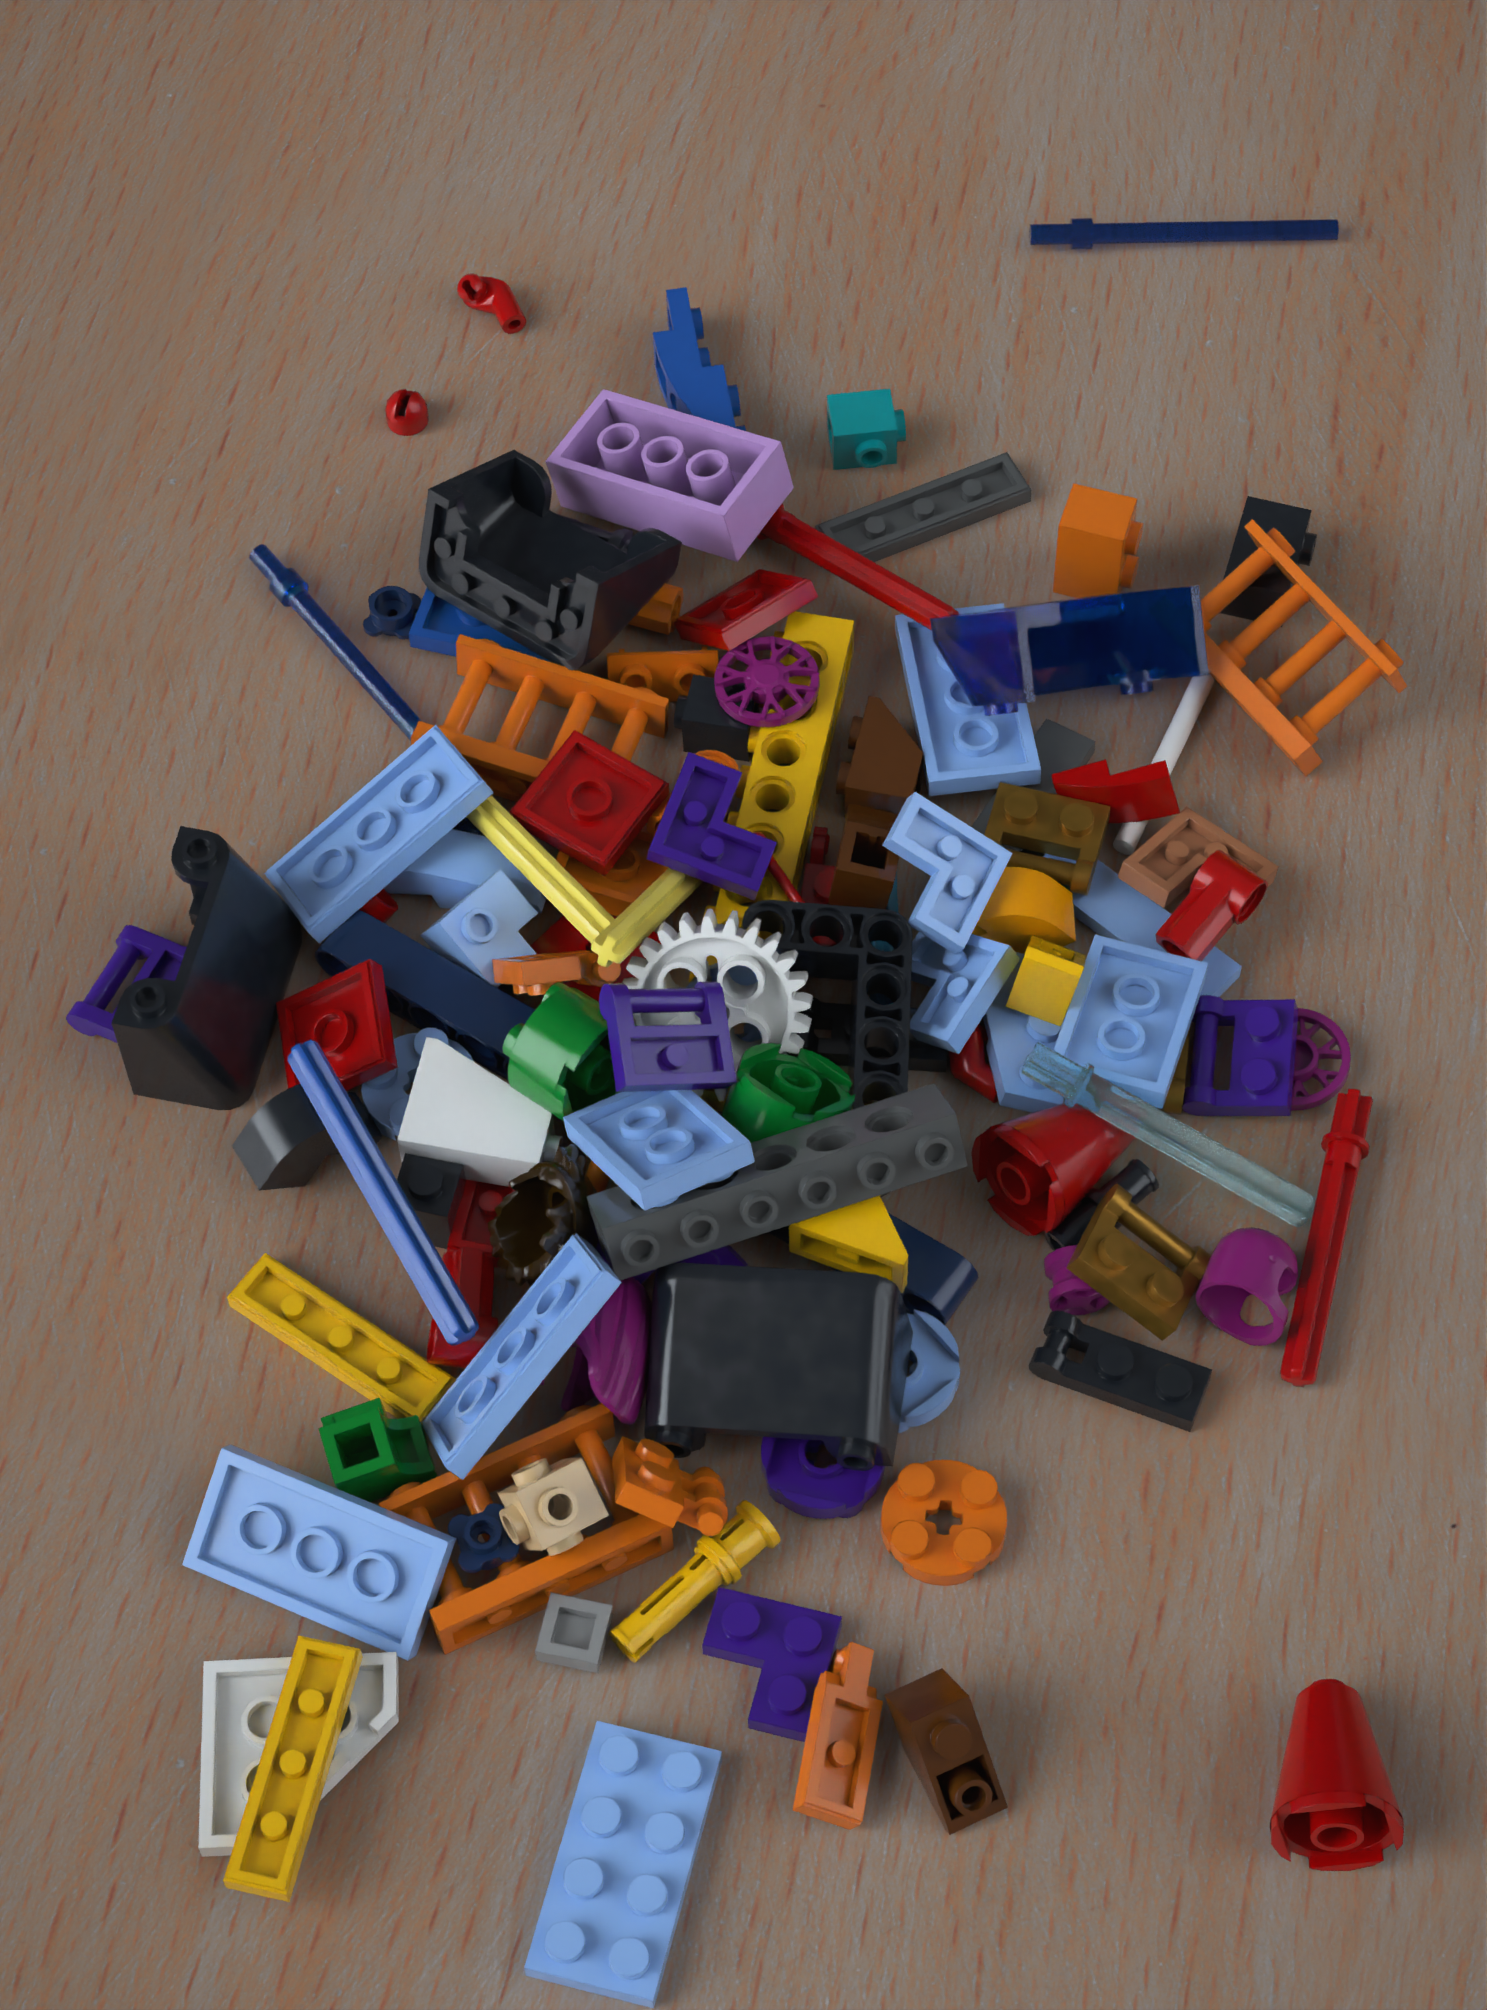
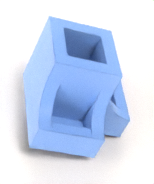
M500 869L473 892L460 900L420 936L435 953L498 988L502 983H494L492 959L536 954L518 931L535 917L538 912Z

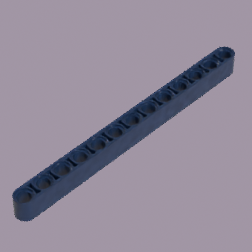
M361 910L354 913L332 932L315 951L317 963L331 977L368 959H372L382 965L389 1012L420 1030L425 1028L442 1030L448 1039L463 1046L475 1062L508 1080L510 1058L503 1053L504 1040L515 1025L519 1023L525 1024L535 1009ZM888 1213L909 1255L907 1285L903 1293H901L907 1313L914 1314V1309L926 1312L946 1325L979 1278L976 1269L965 1257ZM789 1225L769 1232L789 1244ZM827 1266V1267L831 1268V1269L834 1270V1271L843 1272V1271H841V1270H838V1269H835V1268H833V1267Z

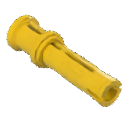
M742 1500L735 1508L737 1514L723 1526L720 1533L712 1537L703 1535L696 1543L697 1546L694 1548L695 1555L678 1572L667 1579L627 1618L625 1617L608 1632L612 1637V1641L628 1659L634 1663L639 1661L660 1638L672 1630L711 1592L715 1591L721 1584L724 1586L735 1584L741 1579L742 1574L740 1570L765 1547L774 1549L781 1542L775 1527L752 1503Z

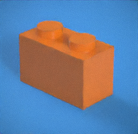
M1073 483L1058 527L1053 583L1054 593L1116 608L1122 587L1132 589L1140 558L1133 555H1136L1144 524L1135 521L1137 498Z

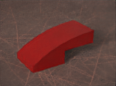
M1106 759L1051 774L1057 795L1110 806L1108 823L1139 822L1180 813L1166 760L1113 775L1110 773Z

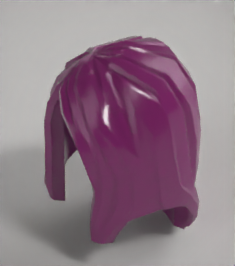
M634 1277L621 1280L622 1283L570 1346L576 1347V1355L572 1373L561 1401V1409L566 1413L584 1405L596 1396L605 1407L617 1416L621 1423L630 1425L636 1421L642 1407L647 1386L652 1303L645 1288Z

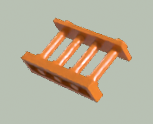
M1252 519L1244 527L1258 547L1254 553L1195 606L1190 602L1182 608L1168 595L1153 608V611L1171 634L1305 776H1308L1323 762L1312 747L1319 740L1316 734L1381 676L1398 693H1401L1407 687L1398 671V668L1404 662L1382 638L1376 644H1373L1295 564L1290 556L1296 551L1276 528L1273 527L1269 532L1265 533ZM1274 564L1293 583V586L1230 643L1225 639L1217 646L1206 634L1212 628L1209 622ZM1310 601L1329 623L1266 680L1259 677L1252 683L1241 671L1247 665L1244 659ZM1346 638L1366 660L1300 718L1296 714L1288 721L1276 708L1283 702L1280 696Z
M459 634L456 641L457 674L465 676L443 725L437 726L492 789L493 795L517 802L574 730L581 734L584 733L591 716L622 725L611 751L631 761L643 732L665 738L668 731L669 699L659 696L647 688H633L578 670H569L565 666L501 647L498 643L489 639H475ZM486 684L517 693L495 742L490 743L464 735V731ZM538 700L569 709L548 758L544 759L516 751ZM418 721L411 736V745L435 725Z
M602 1403L594 1407L590 1405L576 1407L565 1413L558 1423L482 1456L463 1480L449 1471L422 1484L420 1482L404 1484L395 1489L387 1500L378 1503L380 1507L436 1529L432 1519L467 1504L472 1515L483 1512L487 1505L494 1503L489 1493L514 1483L511 1474L520 1468L543 1458H546L550 1466L562 1459L581 1453L614 1518L611 1527L589 1537L582 1534L584 1540L581 1543L557 1555H548L531 1563L530 1561H522L518 1553L514 1560L504 1562L497 1567L500 1573L495 1580L474 1590L471 1587H464L450 1558L438 1591L442 1599L438 1606L429 1610L434 1634L444 1655L546 1609L550 1592L572 1597L674 1550L672 1527L615 1503L612 1459L603 1443L615 1437L613 1412ZM481 1534L485 1542L490 1539L488 1534Z

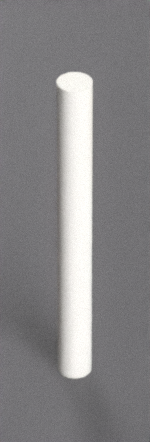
M1196 671L1151 762L1153 764L1166 760L1170 775L1214 684V678L1209 673L1204 671ZM1149 820L1122 823L1113 842V847L1122 854L1131 855L1135 851Z

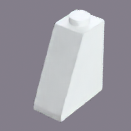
M426 1037L397 1138L401 1162H403L404 1155L407 1153L463 1164L467 1180L510 1187V1180L527 1173L536 1164L544 1161H553L558 1147H563V1137L555 1135L552 1113L441 1040Z

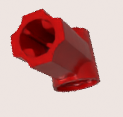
M1216 850L1197 871L1190 886V893L1155 934L1156 942L1167 953L1203 961L1233 923L1237 925L1242 924L1252 915L1266 893L1267 881L1222 850Z
M461 1247L453 1252H444L442 1260L476 1317L479 1329L471 1340L452 1346L447 1343L432 1317L428 1336L427 1362L466 1368L497 1330L498 1318L491 1317L495 1260L487 1257L481 1249Z

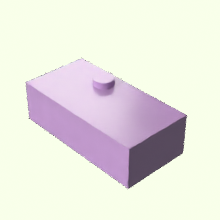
M605 389L600 392L545 461L561 507L637 531L655 528L681 541L682 545L736 562L739 561L794 488L781 441Z

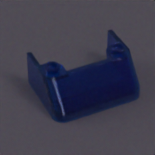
M1199 585L1097 595L930 618L934 644L971 705L984 706L985 716L1018 712V703L1036 702L1035 696L1107 685H1120L1121 695L1154 691L1153 680L1209 675Z

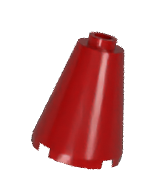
M1098 1092L990 1126L985 1132L975 1138L971 1151L973 1172L977 1182L985 1178L987 1179L995 1194L987 1201L1010 1227L1026 1236H1036L1042 1231L1048 1233L1052 1229H1056L1134 1141L1137 1132L1135 1112L1125 1099Z
M1336 1679L1315 1681L1309 1687L1302 1690L1296 1698L1270 1820L1271 1845L1278 1854L1290 1862L1291 1852L1308 1857L1309 1868L1320 1871H1351L1374 1866L1384 1861L1383 1849L1394 1843L1397 1851L1403 1845L1404 1836L1403 1817L1362 1698L1354 1688Z

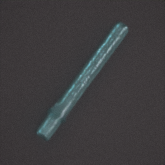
M1040 1042L1035 1044L1031 1054L1027 1056L1021 1073L1065 1097L1066 1106L1072 1108L1075 1104L1079 1105L1295 1227H1302L1311 1217L1316 1202L1313 1195L1093 1073L1094 1065L1087 1063L1083 1067Z

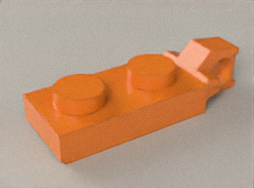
M850 1642L846 1647L834 1651L830 1670L820 1674L817 1686L815 1687L793 1811L848 1830L860 1826L863 1821L883 1701L877 1699V1689L868 1686L874 1650L854 1642Z

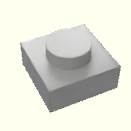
M550 1592L535 1649L536 1661L599 1673L608 1632L614 1615L613 1606Z

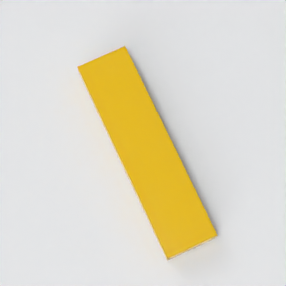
M267 1253L263 1254L227 1296L231 1308L369 1400L380 1398L385 1410L397 1419L418 1415L422 1423L456 1381V1378L435 1364L428 1363L426 1358Z
M298 1636L223 1878L226 1888L290 1902L363 1658L361 1649Z

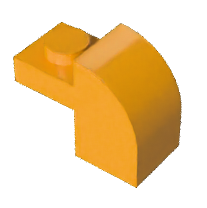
M1005 867L972 934L1010 945L1015 952L1025 954L1031 935L1060 946H1066L1076 941L1073 893L1052 877L1037 870L1022 867Z

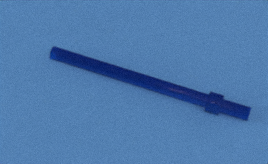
M1071 218L1070 224H1030L1029 242L1030 245L1070 244L1071 250L1092 249L1093 244L1337 240L1339 225L1337 219L1093 223L1092 218Z
M261 544L251 551L249 559L270 582L269 589L283 606H291L411 741V736L418 721L422 720L308 593V584L294 568H286L266 545Z

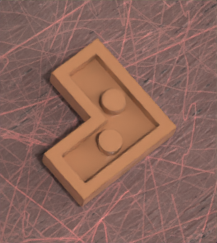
M1186 806L1122 862L1118 878L1162 908H1165L1191 885L1199 868L1216 850H1222L1266 880L1268 887L1274 882L1279 866Z

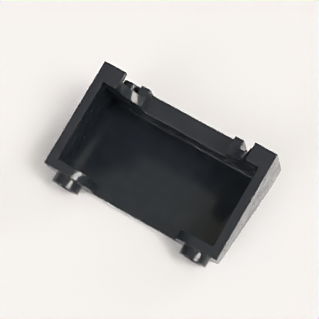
M516 450L507 452L429 488L419 553V572L427 588L436 596L552 663L565 666L569 670H577L592 662L675 574L678 566L682 542L661 530L647 528L637 532L631 538L626 553L549 510L552 486L548 474L536 461Z
M180 826L172 849L171 861L176 875L183 882L191 886L193 901L189 910V916L192 925H194L175 981L145 978L127 987L119 1000L112 1020V1027L134 1095L214 1110H231L240 1107L248 1101L255 1089L278 1018L276 1003L285 997L302 944V931L300 922L290 907L219 834L207 830Z
M672 1263L658 1268L652 1295L644 1427L645 1439H650L664 1445L672 1451L674 1458L688 1457L691 1452L704 1447L707 1433L823 1441L828 1452L837 1458L838 1464L845 1468L864 1471L872 1469L874 1465L893 1467L913 1330L899 1288L887 1278L858 1272L698 1263Z

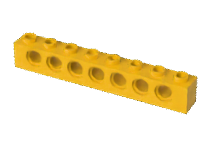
M794 611L787 617L784 632L775 631L773 636L791 640L811 654L819 670L820 686L818 696L812 707L798 718L801 720H794L776 727H750L748 752L754 754L751 766L741 765L740 772H742V776L736 790V798L742 799L739 812L730 811L727 823L749 832H762L768 839L777 842L773 857L798 891L853 659L854 620ZM787 654L779 662L789 666L798 659ZM809 676L789 677V683L810 686L811 678ZM788 694L783 700L778 702L783 710L789 709L796 704ZM799 694L801 698L805 696L804 694ZM759 704V707H760V708H763L764 705H763V704ZM770 709L768 714L776 712L775 710ZM778 764H790V765H788V766H779ZM769 809H777V810H780V811H778V812H767L766 810H769ZM767 868L755 900L713 885V891L719 892L716 906L707 905L704 915L707 909H713L717 923L725 925L732 910L737 911L739 928H741L744 913L749 908L741 904L748 902L756 903L761 900H790ZM759 931L758 934L763 940L772 935V933L766 931ZM712 955L707 957L709 966L717 963L716 957ZM691 971L689 975V983L695 977V975Z

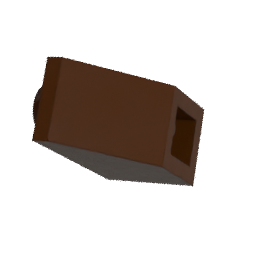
M868 696L863 717L854 716L850 727L848 749L854 750L852 761L841 762L837 778L836 794L845 796L844 818H846L849 803L899 814L906 799L914 792L920 794L922 786L923 752L883 701L878 697Z
M849 803L827 905L875 909L887 908L895 881L899 856L882 845L898 814Z
M943 1668L885 1694L903 1749L949 1835L1008 1808L971 1699Z

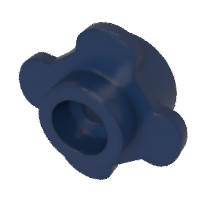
M386 586L372 593L368 598L370 615L363 621L364 631L372 637L385 634L397 636L402 640L409 639V631L421 603L419 596L409 593L398 586Z
M492 1503L487 1505L481 1513L469 1517L459 1514L450 1520L448 1533L450 1536L455 1537L461 1552L458 1562L464 1571L477 1573L480 1570H491L517 1557L520 1545H516L510 1539L500 1519L499 1511L505 1508L503 1505ZM483 1533L490 1536V1539L485 1543L478 1541L479 1535Z

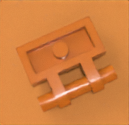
M587 950L492 959L494 983L513 985L514 994L528 993L529 996L545 995L553 984L570 980L580 985L602 987L604 984H611L617 980L621 973V967L619 963L615 962L608 968L601 966L597 963L599 955Z
M622 1436L612 1456L616 1504L672 1528L679 1521L700 1530L706 1536H715L720 1533L727 1522L728 1510L726 1500L724 1499V1483L719 1474L706 1466L697 1468L693 1475L680 1470L679 1460L674 1459L672 1451L664 1445L650 1439H641L638 1443Z

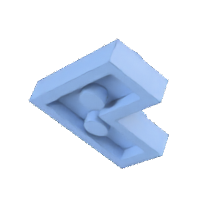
M914 792L906 799L882 846L931 876L908 923L918 932L950 952L957 954L965 948L1013 853L922 795Z
M918 932L912 941L911 981L932 988L910 1020V1033L919 1041L959 1054L1021 958L1010 945L971 934L965 948L954 954Z

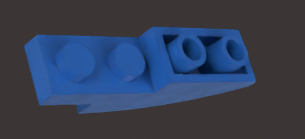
M687 287L666 290L669 330L653 332L655 370L667 407L746 431L745 425L735 426L734 417L741 416L737 385L727 386L723 364L711 366L708 347L698 348L697 340L704 339L700 307H690Z

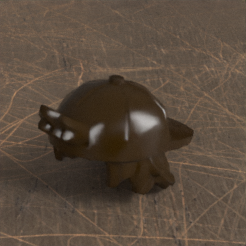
M570 1144L568 1147H558L553 1161L540 1162L527 1173L510 1180L509 1186L515 1191L506 1195L503 1201L494 1208L497 1216L488 1222V1231L491 1233L489 1240L493 1247L492 1256L499 1258L497 1267L506 1270V1279L508 1281H515L519 1286H522L526 1281L532 1286L572 1235L577 1233L593 1245L594 1248L597 1246L598 1236L586 1196L598 1192L590 1179L585 1175L586 1158L584 1155H580L576 1145Z

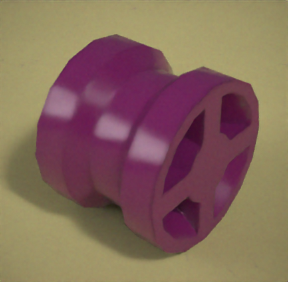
M1077 1245L1059 1248L1049 1253L1044 1258L1045 1276L1053 1284V1287L1048 1292L1050 1309L1079 1316L1097 1312L1109 1303V1300L1066 1269Z

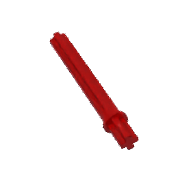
M783 503L757 536L758 539L765 540L769 538L778 544L786 546L942 637L950 635L954 626L959 622L960 614L952 606L797 519L795 515L784 510Z
M1348 1089L1347 1094L1338 1093L1330 1133L1325 1134L1321 1142V1147L1326 1154L1280 1369L1282 1380L1292 1383L1296 1387L1311 1385L1316 1381L1360 1162L1369 1154L1370 1146L1365 1137L1373 1099L1370 1096H1362L1358 1089Z

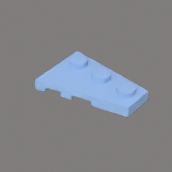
M1016 952L1021 959L983 1016L988 1037L986 1051L1000 1106L1034 1113L1063 1104L1066 1084L1047 1079L1048 1064L1062 1025L1058 1026L1005 1007L1024 956L1023 953Z

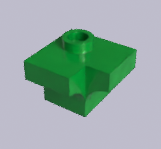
M376 1398L321 1418L323 1427L318 1429L337 1489L368 1502H373L389 1496L395 1489L410 1482H420L422 1484L438 1477L423 1425L418 1415L399 1419L388 1418L380 1398Z

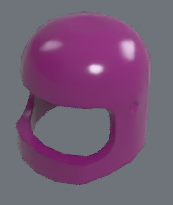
M1249 1227L1229 1232L1221 1238L1210 1257L1195 1294L1196 1304L1209 1321L1238 1340L1253 1346H1266L1276 1342L1282 1335L1288 1320V1309L1282 1303L1280 1296L1291 1292L1296 1285L1298 1278L1297 1257L1287 1242L1267 1230ZM1251 1294L1257 1296L1268 1307L1273 1317V1323L1265 1326H1250L1241 1319V1308L1247 1296Z

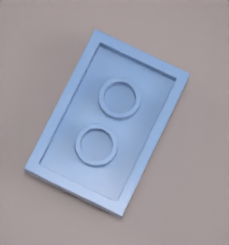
M1095 934L1085 960L1084 969L1048 1064L1047 1079L1163 1109L1206 979L1208 963Z
M692 1090L620 1092L563 1117L568 1138L644 1211L653 1207L669 1205L676 1201L680 1195L707 1183L723 1181L729 1178L734 1171L755 1162L750 1141Z

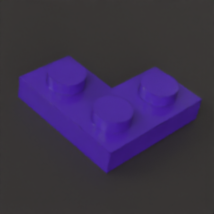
M688 752L646 859L755 900L777 842L724 822L739 785L742 772Z
M718 1587L702 1644L703 1655L761 1668L748 1717L749 1729L805 1742L814 1690L820 1674L830 1670L842 1627V1616Z

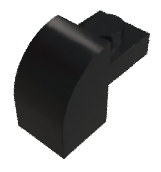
M301 1084L281 1092L265 1103L251 1117L232 1145L259 1191L305 1187L327 1155L340 1154ZM347 1092L377 1144L383 1136L357 1094L355 1092Z

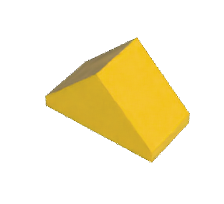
M1031 935L1005 1007L1061 1026L1084 969L1086 955Z
M880 1195L789 1225V1252L843 1272L868 1273L887 1278L897 1285L900 1293H903L907 1285L909 1255Z

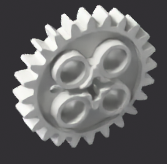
M707 909L702 925L699 926L696 925L688 912L683 913L679 921L680 932L678 933L666 922L662 923L657 932L660 943L645 937L639 947L645 958L632 956L626 968L636 978H624L622 982L627 985L628 989L685 988L675 984L671 979L669 971L676 968H685L693 972L698 982H712L707 957L710 955L716 957L718 964L717 982L720 983L724 992L735 1073L743 1053L748 1048L758 1044H782L779 1051L780 1054L788 1055L786 1052L798 1054L800 1048H803L804 1040L796 1033L808 1032L812 1021L810 1017L799 1012L811 1008L813 995L796 992V990L806 984L809 976L808 972H790L789 970L796 961L797 951L791 950L779 955L776 948L782 934L776 932L763 940L758 936L761 920L756 918L744 930L739 928L738 912L732 910L725 925L717 923L713 909ZM738 965L746 966L756 974L758 981L748 986L740 985L730 977L728 969ZM695 1012L633 1013L634 1023L637 1026L701 1024L700 1018L696 1016ZM739 1023H750L758 1028L762 1038L754 1042L744 1041L735 1034L733 1026ZM728 1088L715 1089L719 1101H724ZM704 1089L693 1090V1092L701 1097Z

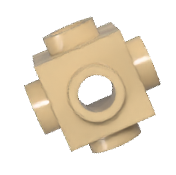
M546 1458L537 1460L512 1473L511 1476L515 1484L498 1493L505 1507L499 1511L500 1519L510 1539L516 1545L522 1543L525 1550L543 1551L547 1549L549 1556L562 1553L584 1540L581 1530L609 1516L582 1458H566L550 1466Z

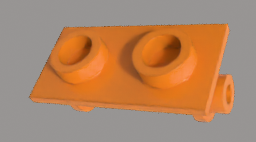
M702 646V650L625 652V648H619V652L607 653L608 680L633 688L643 687L650 689L659 696L668 698L669 702L677 701L679 695L688 696L693 675L714 678L719 663L718 650H707V646Z

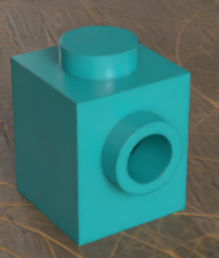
M890 389L827 395V434L833 470L859 467L875 468L880 465L897 464V442L906 441V424L903 409L894 410Z

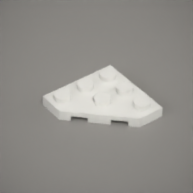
M396 1652L362 1653L363 1658L321 1799L399 1722V1660ZM292 1657L204 1661L198 1845L202 1857L228 1856L232 1853Z

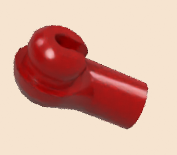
M474 273L467 274L460 279L457 285V292L468 307L495 314L505 333L514 334L525 327L526 318L507 283L492 277L478 276Z
M979 1023L959 1054L948 1051L950 1071L955 1078L992 1103H996L999 1100L991 1067L985 1061L984 1041L988 1040L985 1027Z

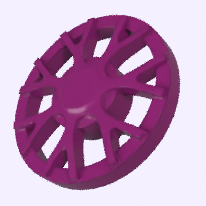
M775 636L748 639L728 651L718 663L714 676L715 693L720 706L735 720L756 727L781 726L800 718L812 707L819 692V670L811 654L791 640ZM771 650L770 659L757 660L754 652ZM787 654L798 659L789 666L779 662ZM737 660L749 665L745 672L737 671L730 667ZM809 676L811 678L810 686L789 683V677ZM745 683V690L729 697L724 690L725 687ZM788 694L796 704L789 709L783 710L778 702L783 700ZM799 694H804L805 696L801 698ZM750 700L764 705L761 714L746 710ZM741 702L740 707L737 706L735 703ZM770 709H773L776 712L768 714Z
M1298 1008L1300 1035L1297 1034L1291 1111L1311 1109L1332 1099L1344 1086L1351 1064L1349 1043L1340 1027L1325 1015L1303 1008ZM1304 1022L1313 1024L1310 1029H1306ZM1320 1029H1323L1332 1039L1318 1049L1311 1038ZM1338 1045L1339 1050H1331L1333 1047ZM1341 1059L1342 1061L1337 1072L1319 1069V1060ZM1313 1077L1319 1081L1324 1089L1309 1095L1302 1083Z

